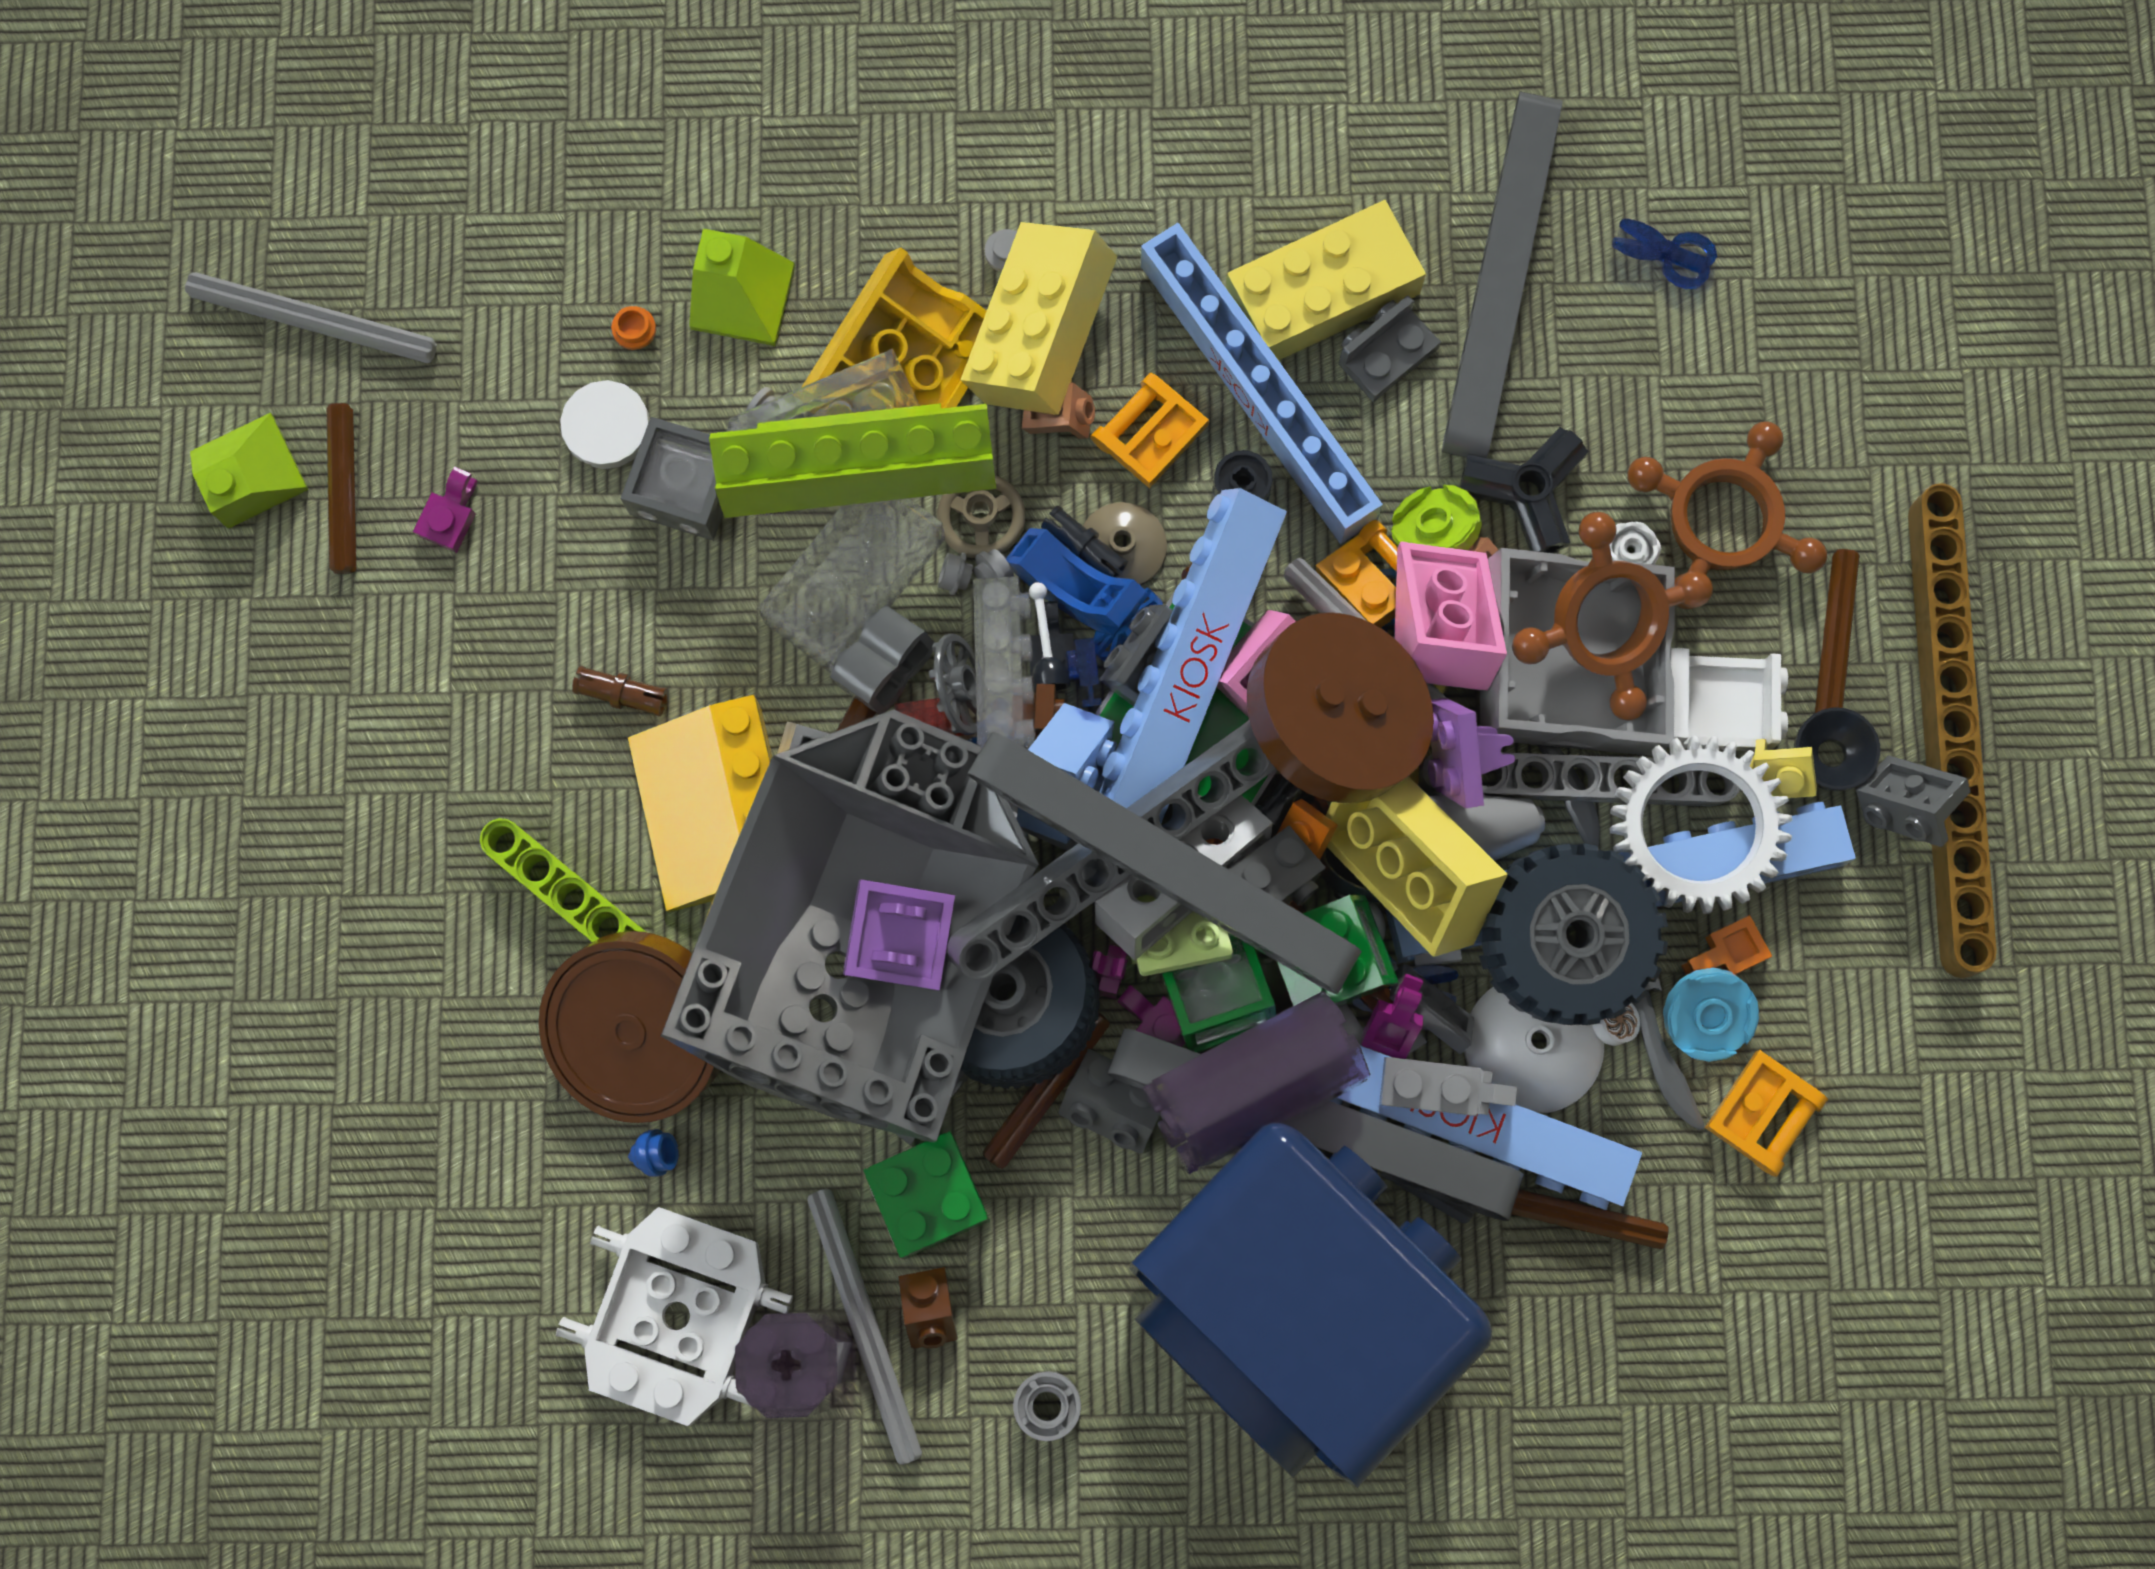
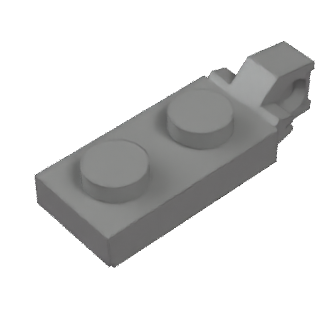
M1384 1057L1379 1104L1477 1116V1114L1488 1115L1490 1103L1515 1106L1517 1087L1492 1084L1493 1072L1483 1071L1478 1067Z

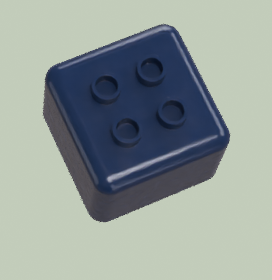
M1270 1123L1260 1128L1131 1262L1129 1269L1156 1296L1134 1320L1292 1478L1316 1455L1337 1476L1358 1488L1488 1349L1492 1341V1328L1482 1308L1447 1275L1462 1260L1457 1251L1434 1228L1419 1217H1416L1411 1223L1405 1221L1400 1227L1396 1226L1374 1204L1388 1187L1362 1158L1343 1145L1337 1153L1335 1152L1328 1159L1295 1128L1282 1123Z

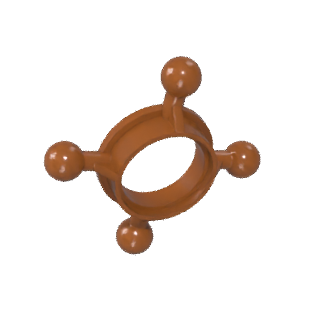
M1768 421L1759 422L1749 430L1747 445L1750 450L1744 461L1726 458L1711 460L1695 467L1681 482L1664 474L1662 465L1652 457H1640L1629 466L1627 478L1629 484L1635 490L1644 493L1657 490L1671 499L1670 517L1675 540L1681 550L1693 560L1688 572L1699 571L1707 575L1709 569L1731 570L1746 567L1761 560L1772 549L1790 556L1793 567L1802 573H1815L1826 563L1827 550L1821 541L1810 537L1797 540L1783 533L1785 506L1782 495L1773 480L1761 470L1766 457L1775 455L1783 445L1784 437L1782 430L1775 423ZM1714 482H1727L1744 488L1755 498L1762 512L1763 527L1758 541L1751 547L1738 552H1720L1703 544L1694 535L1688 522L1687 507L1691 495L1700 487ZM1681 574V575H1679L1678 577L1675 578V586H1676V583H1677L1678 579H1679L1683 574ZM1682 603L1676 605L1681 609H1693L1691 607L1683 605Z
M1592 512L1586 515L1579 525V537L1592 551L1593 557L1590 563L1575 573L1562 588L1555 606L1553 627L1544 632L1533 627L1522 629L1513 639L1512 651L1520 662L1533 665L1544 660L1549 649L1563 645L1573 660L1583 668L1599 675L1614 676L1616 689L1610 697L1611 711L1619 719L1631 721L1639 718L1647 706L1644 692L1634 685L1632 671L1651 658L1660 646L1668 626L1669 608L1681 603L1691 608L1703 606L1712 596L1713 585L1709 577L1704 573L1690 571L1678 579L1676 586L1665 590L1660 580L1647 568L1628 561H1613L1610 544L1615 539L1617 532L1615 521L1604 512ZM1612 578H1627L1635 586L1640 597L1641 610L1637 626L1630 638L1618 649L1604 654L1591 653L1582 643L1578 632V615L1581 605L1590 591L1600 583Z

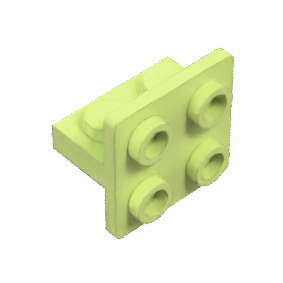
M1143 895L1138 897L1137 900L1148 903L1156 900V898ZM1192 912L1135 961L1131 957L1130 959L1132 964H1138L1139 972L1142 976H1148L1228 960L1232 958L1233 950L1227 931L1197 913Z

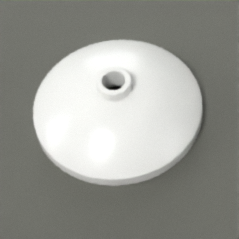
M1494 987L1489 989L1478 1000L1470 1013L1474 1017L1471 1046L1464 1051L1467 1066L1493 1072L1492 1084L1517 1087L1516 1105L1540 1114L1561 1110L1580 1099L1595 1082L1604 1057V1042L1598 1038L1593 1026L1562 1025L1532 1018V1015L1518 1011L1508 1003L1509 999L1503 993H1498ZM1539 1032L1546 1037L1547 1045L1544 1049H1538L1533 1046L1531 1042L1533 1033Z

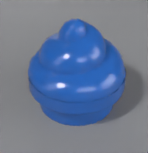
M659 1129L648 1130L642 1133L637 1138L636 1143L632 1145L628 1154L629 1160L633 1162L635 1167L649 1177L663 1176L668 1170L674 1169L679 1156L678 1145L674 1136L670 1133H664Z

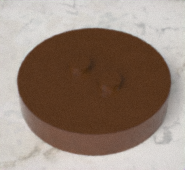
M1318 613L1299 619L1287 627L1263 649L1250 672L1247 685V710L1256 740L1263 753L1278 772L1308 794L1337 803H1359L1372 800L1383 795L1413 773L1423 761L1429 749L1433 734L1434 717L1431 696L1425 679L1415 661L1399 642L1383 629L1364 619L1342 613Z
M628 931L609 934L591 942L568 958L549 980L539 1009L541 1046L556 1079L574 1099L586 1108L601 1116L622 1122L646 1123L658 1121L683 1110L710 1086L717 1077L719 1069L661 1037L692 955L688 949L666 937L647 932Z

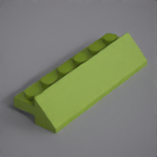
M941 403L763 422L757 423V428L710 433L709 437L716 480L715 491L725 518L996 489L987 404L941 408Z

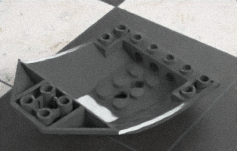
M891 710L774 755L736 841L690 957L661 1037L744 1084L829 1117L933 1143L936 1142L993 975L984 980H974L967 977L950 961L947 955V948L940 990L852 976L836 979L827 973L825 960L831 954H841L846 957L859 880L955 895L948 936L949 942L950 937L957 930L1034 875L1039 864L1008 801L983 787L967 775L982 749L981 746L901 712ZM1017 915L1011 917L1006 922L1004 927L1005 935L1010 934ZM975 944L967 950L965 963H973L980 958L983 948L982 944ZM814 999L827 1001L833 1009L832 1020L820 1022L814 1019L809 1009L810 1002Z

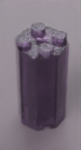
M1324 990L1152 1080V1083L1143 1087V1091L1155 1113L1160 1112L1162 1121L1158 1122V1126L1170 1148L1179 1145L1175 1150L1188 1174L1197 1172L1242 1148L1263 1126L1270 1123L1287 1124L1365 1083L1368 1080L1367 1078L1371 1076L1354 1034L1350 1036L1347 1034L1342 1025L1347 1021L1340 1009Z
M765 1314L755 1326L746 1332L744 1338L735 1346L736 1389L745 1397L749 1405L755 1407L766 1418L809 1417L827 1412L856 1382V1342L842 1331L827 1314ZM795 1360H801V1370L795 1369Z

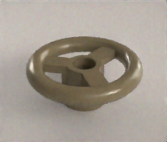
M995 475V490L1002 493L997 498L985 490L972 491L964 499L959 497L961 493L942 495L937 509V524L941 536L953 550L959 554L963 552L966 554V557L975 558L982 551L988 553L993 549L998 550L1002 554L1010 549L1019 539L1025 525V507L1018 491L1005 479ZM1011 507L1012 522L1009 530L1000 540L989 544L988 528L995 522L999 513ZM980 508L986 509L989 512L984 518H976L973 516V513ZM951 510L962 514L965 521L974 527L975 545L963 541L954 532L950 521Z

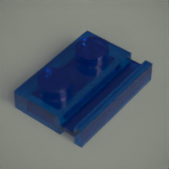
M1094 638L1075 640L1073 643L1074 650L1066 651L1070 680L1078 679V687L1086 688L1087 700L1080 701L1081 708L1102 705L1101 698L1094 699L1093 686L1099 685Z

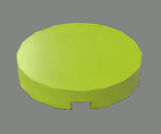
M1442 485L1443 489L1432 490L1431 486L1417 490L1406 497L1394 511L1391 532L1395 545L1398 547L1400 542L1469 550L1478 539L1482 526L1480 511L1476 501L1466 490L1454 485Z

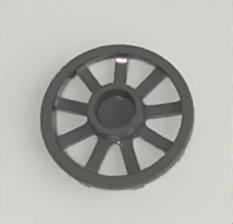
M947 634L939 642L932 645L935 653L934 669L929 671V676L936 682L940 699L936 706L939 712H945L952 724L953 733L972 735L980 730L985 720V683L979 662L970 645L959 635ZM956 642L961 646L959 649L957 662L955 656ZM968 657L973 666V669L966 664ZM978 690H979V703L975 701V699H976V697H977V694H978ZM967 706L978 716L976 723L972 721Z

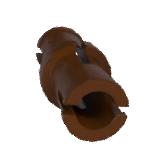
M579 666L576 671L580 679L574 677L572 692L574 694L608 701L611 707L620 710L626 706L653 713L656 716H661L665 710L664 707H661V703L667 704V688L633 681L629 677L630 675L624 673L614 676L588 669L585 666Z

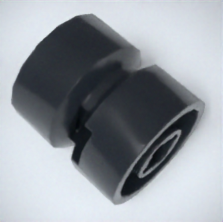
M1248 450L1234 451L1224 456L1217 464L1214 473L1212 500L1222 490L1241 488L1269 502L1273 480L1272 470L1267 461L1259 454Z

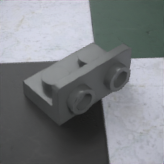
M1409 295L1399 303H1396L1394 300L1388 302L1375 315L1374 319L1376 321L1366 330H1363L1361 327L1355 329L1341 344L1343 349L1338 365L1372 402H1375L1440 347L1441 341L1412 311L1414 301Z
M1889 755L1878 765L1873 774L1856 789L1866 823L1878 829H1886L1908 836L1916 841H1924L1939 847H1943L1948 841L1944 821L1971 792L1968 780L1965 777Z

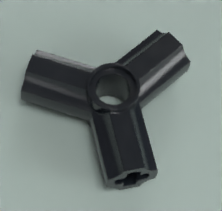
M1559 427L1541 448L1522 465L1468 454L1459 488L1466 490L1473 498L1509 505L1516 512L1529 551L1555 554L1568 547L1571 542L1553 491L1588 455L1589 451L1576 434L1571 430ZM1525 481L1535 484L1538 487L1539 494L1535 496L1525 494L1520 489L1519 483Z

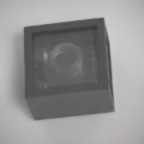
M650 417L620 498L628 513L644 520L714 541L723 512L715 491L716 480L709 442L710 434Z

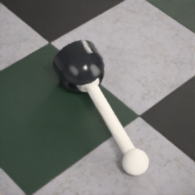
M1037 582L1030 586L1029 595L1035 600L1043 658L1033 668L1034 691H1036L1037 684H1055L1056 690L1059 691L1070 687L1069 672L1062 661L1052 657L1044 604L1047 588L1044 584Z

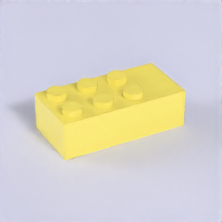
M1383 200L1228 272L1225 288L1279 361L1375 316L1384 305L1392 300L1399 303L1408 295L1410 298L1420 295L1426 273L1386 200Z
M1020 223L961 377V381L985 404L1059 415L1069 383H1071L1117 260V255L1095 230Z
M1409 776L1383 795L1372 800L1359 803L1331 802L1326 816L1338 824V827L1327 847L1433 957L1474 945L1487 914L1490 912L1508 874Z

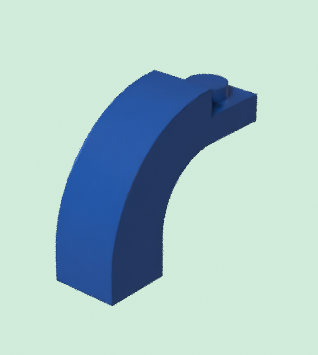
M1029 528L1006 558L1012 571L1027 585L1031 586L1039 582L1046 586V600L1058 601V608L1081 623L1107 635L1114 636L1122 624L1127 623L1135 616L1140 607V599L1146 593V590L1134 579L1115 578L1094 569L1073 554L1047 529Z

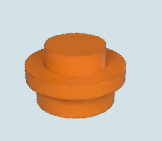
M629 306L621 309L612 321L611 330L616 342L620 346L629 350H638L652 342L656 334V323L653 316L646 309L638 306Z

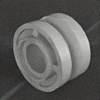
M1051 1371L1036 1373L1019 1386L1013 1402L1014 1416L1019 1427L1028 1436L1040 1441L1060 1439L1075 1427L1081 1412L1079 1392L1071 1380L1062 1374ZM1042 1392H1052L1061 1401V1412L1052 1420L1041 1419L1034 1411V1400Z

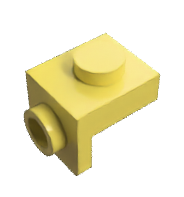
M1766 739L1756 740L1755 754L1750 767L1754 769L1767 763L1769 768L1762 777L1763 781L1779 778L1781 783L1771 792L1772 796H1788V798L1816 796L1817 784L1812 747L1767 750Z

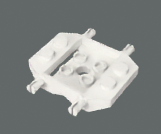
M660 1207L656 1208L629 1234L621 1235L598 1225L594 1234L608 1238L611 1241L608 1242L592 1236L591 1245L614 1252L619 1259L594 1325L587 1326L563 1317L559 1325L575 1330L576 1333L563 1328H557L556 1331L557 1337L582 1345V1348H585L589 1391L685 1426H691L722 1398H730L753 1407L756 1398L742 1394L739 1390L758 1396L760 1388L738 1381L732 1375L742 1341L757 1307L764 1306L786 1315L790 1307L773 1301V1298L791 1304L793 1295L769 1288L768 1284H766L758 1242ZM653 1256L736 1286L735 1293L648 1262L649 1257ZM675 1302L685 1304L690 1313L689 1322L679 1330L670 1328L665 1320L666 1309ZM618 1339L705 1370L704 1377L702 1378L617 1347Z

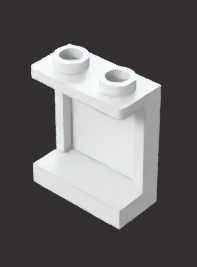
M1670 649L1671 669L1674 678V739L1678 738L1684 748H1687L1689 738L1692 735H1698L1702 749H1705L1708 740L1712 736H1716L1718 738L1719 750H1724L1731 741L1737 743L1736 751H1755L1757 739H1766L1767 750H1773L1781 743V739L1786 738L1788 716L1786 712H1781V695H1785L1787 690L1788 672L1786 668L1781 667V654H1770L1766 659L1689 656V649Z

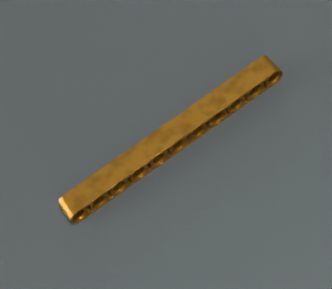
M1938 483L1927 488L1913 502L1909 509L1908 521L1926 766L1947 772V763L1954 764L1960 769L1962 776L1967 778L1971 791L1956 808L1965 816V828L1955 825L1949 815L1944 821L1948 841L1943 847L1932 844L1940 960L1942 967L1948 974L1963 979L1990 968L1996 960L1997 948L1963 503L1960 494L1955 488L1948 484ZM1927 502L1938 505L1942 510L1943 517L1932 514L1928 509ZM1930 545L1940 547L1945 552L1946 560L1936 558L1931 552ZM1934 588L1945 591L1949 597V604H1944L1937 600L1933 592ZM1937 631L1944 632L1951 638L1952 648H1946L1941 645L1937 638ZM1940 675L1948 676L1953 680L1956 686L1955 693L1944 689L1940 682ZM1944 719L1951 720L1957 725L1959 737H1953L1946 732L1943 725ZM1955 853L1961 854L1967 859L1969 863L1968 873H1962L1954 865L1953 858ZM1959 898L1964 899L1971 905L1973 911L1971 919L1964 918L1958 912L1957 900ZM1962 944H1966L1974 950L1976 955L1974 966L1965 963L1961 958L1960 948Z

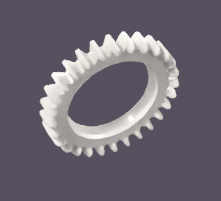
M1692 735L1689 738L1687 750L1684 749L1678 738L1673 739L1669 743L1670 755L1660 745L1654 747L1652 755L1655 763L1642 756L1636 762L1642 775L1629 770L1623 777L1633 789L1619 787L1615 792V795L1624 801L1626 805L1613 806L1610 810V814L1624 820L1609 828L1610 833L1625 837V840L1613 847L1614 852H1629L1631 856L1624 863L1628 866L1636 865L1645 874L1642 881H1651L1650 887H1655L1657 893L1661 890L1666 891L1665 907L1670 908L1678 897H1682L1683 912H1691L1696 900H1699L1703 914H1708L1713 910L1714 899L1717 900L1723 911L1732 908L1731 894L1741 904L1750 900L1747 886L1759 893L1766 888L1760 875L1772 879L1779 873L1769 860L1782 862L1788 855L1775 846L1780 843H1788L1792 839V835L1778 829V826L1792 821V815L1777 813V808L1789 801L1788 796H1772L1771 794L1781 781L1777 778L1764 782L1762 777L1769 768V765L1764 763L1752 769L1750 764L1754 752L1749 750L1740 759L1736 758L1737 743L1731 741L1723 752H1720L1716 736H1712L1708 740L1705 749H1702L1698 735ZM1686 771H1709L1731 780L1746 795L1754 812L1756 831L1749 854L1735 870L1717 879L1694 881L1672 874L1655 860L1645 842L1643 814L1650 796L1665 780Z

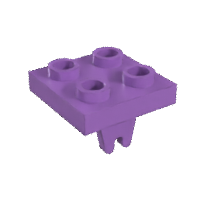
M1445 697L1431 699L1434 724L1431 739L1433 759L1428 761L1427 766L1432 787L1436 788L1437 792L1442 793L1464 808L1484 806L1481 775L1512 764L1515 761L1514 755L1501 753V748L1511 745L1513 738L1507 734H1497V730L1493 727L1477 726L1476 712Z
M859 880L843 975L940 990L955 895Z

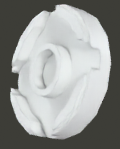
M609 380L592 382L577 390L566 402L560 419L561 432L571 453L580 461L582 460L584 463L591 464L592 467L600 469L616 468L636 458L650 418L649 412L640 396L625 384Z

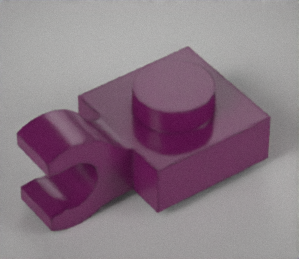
M457 467L452 469L446 483L444 497L433 492L431 493L413 530L415 535L455 553L458 552L476 515L472 509L466 507L478 482L476 479L471 478V473Z
M1110 945L1107 956L1103 955L1102 952H1093L1090 968L1096 973L1098 983H1100L1098 990L1102 997L1117 1000L1121 980L1124 979L1128 963V954L1121 947Z
M1405 973L1393 1004L1379 999L1361 1035L1360 1046L1392 1058H1407L1423 1026V1016L1414 1013L1422 998V993H1419L1423 984L1422 979Z
M1131 985L1125 990L1117 1002L1142 1022L1135 1031L1183 1047L1185 1041L1172 1004L1167 998L1163 996L1157 1005L1153 1006Z

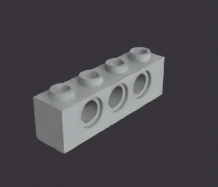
M1240 795L1179 840L1229 869L1271 839L1273 822ZM1215 838L1222 840L1223 843L1213 845L1207 843L1206 840ZM1130 875L1095 901V924L1135 961L1193 911L1135 876ZM1149 895L1156 898V900L1145 903L1137 900V898Z

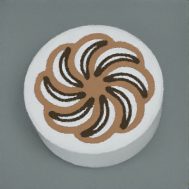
M1632 1003L1625 1007L1626 1013L1614 1019L1606 1018L1600 1020L1599 1024H1592L1596 1035L1601 1041L1608 1045L1617 1046L1629 1042L1637 1036L1640 1030V1017Z

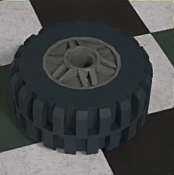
M1584 843L1579 845L1563 844L1531 852L1530 855L1517 859L1507 866L1506 873L1508 875L1490 912L1487 914L1476 942L1482 943L1483 955H1480L1479 958L1483 969H1488L1493 978L1490 983L1498 993H1503L1509 999L1508 1003L1518 1011L1526 1012L1532 1015V1018L1544 1022L1571 1026L1599 1024L1600 1020L1606 1018L1614 1019L1626 1013L1625 1007L1631 1003L1638 1004L1648 994L1644 988L1648 982H1656L1662 970L1656 966L1658 958L1667 954L1668 941H1661V928L1668 927L1666 913H1658L1655 902L1661 899L1655 887H1647L1642 881L1645 874L1636 865L1628 866L1623 862L1624 856L1612 850H1599L1596 845ZM1570 924L1576 931V940L1573 945L1569 944L1566 938V930Z

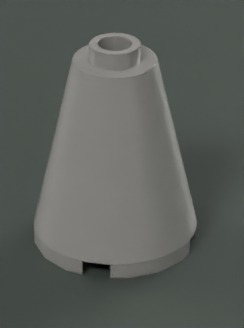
M1425 792L1494 861L1537 843L1540 834L1545 829V818L1541 808L1535 806L1534 802L1529 798L1483 795L1484 806L1464 808L1440 792Z

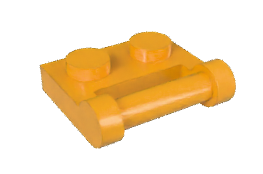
M1149 373L1141 381L1142 388L1105 427L1099 426L1090 436L1091 440L1100 450L1110 454L1149 489L1209 425L1207 417L1153 373ZM1154 400L1164 404L1126 445L1118 439Z
M1372 520L1361 529L1359 535L1315 566L1316 572L1368 622L1381 628L1395 618L1396 587L1365 554L1374 548L1397 572L1398 547L1387 536V529L1378 520Z
M1758 1050L1754 1053L1705 1128L1749 1158L1761 1170L1777 1177L1785 1166L1784 1162H1782L1783 1158L1815 1111L1820 1112L1828 1098L1770 1056ZM1790 1092L1799 1101L1768 1148L1765 1149L1756 1142Z

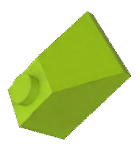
M703 228L693 266L690 329L776 346L795 263L746 236Z
M271 412L190 451L192 474L208 509L228 529L309 490Z

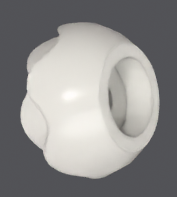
M1641 522L1617 524L1615 539L1610 544L1612 560L1655 565L1660 555L1661 545L1654 532ZM1633 547L1635 552L1629 553L1627 548Z

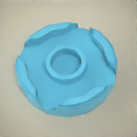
M1714 967L1695 970L1681 978L1668 993L1663 1009L1664 1026L1673 1043L1691 1058L1708 1062L1727 1059L1736 1054L1735 1050L1741 1048L1744 1043L1747 1045L1754 1036L1759 1021L1758 1001L1748 985L1731 971Z

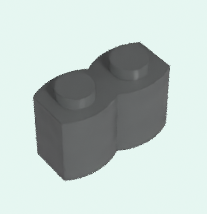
M885 605L877 613L872 614L866 619L859 640L838 655L830 677L841 689L880 715L892 707L905 689L908 680L916 675L933 653L932 645L935 642L924 630Z

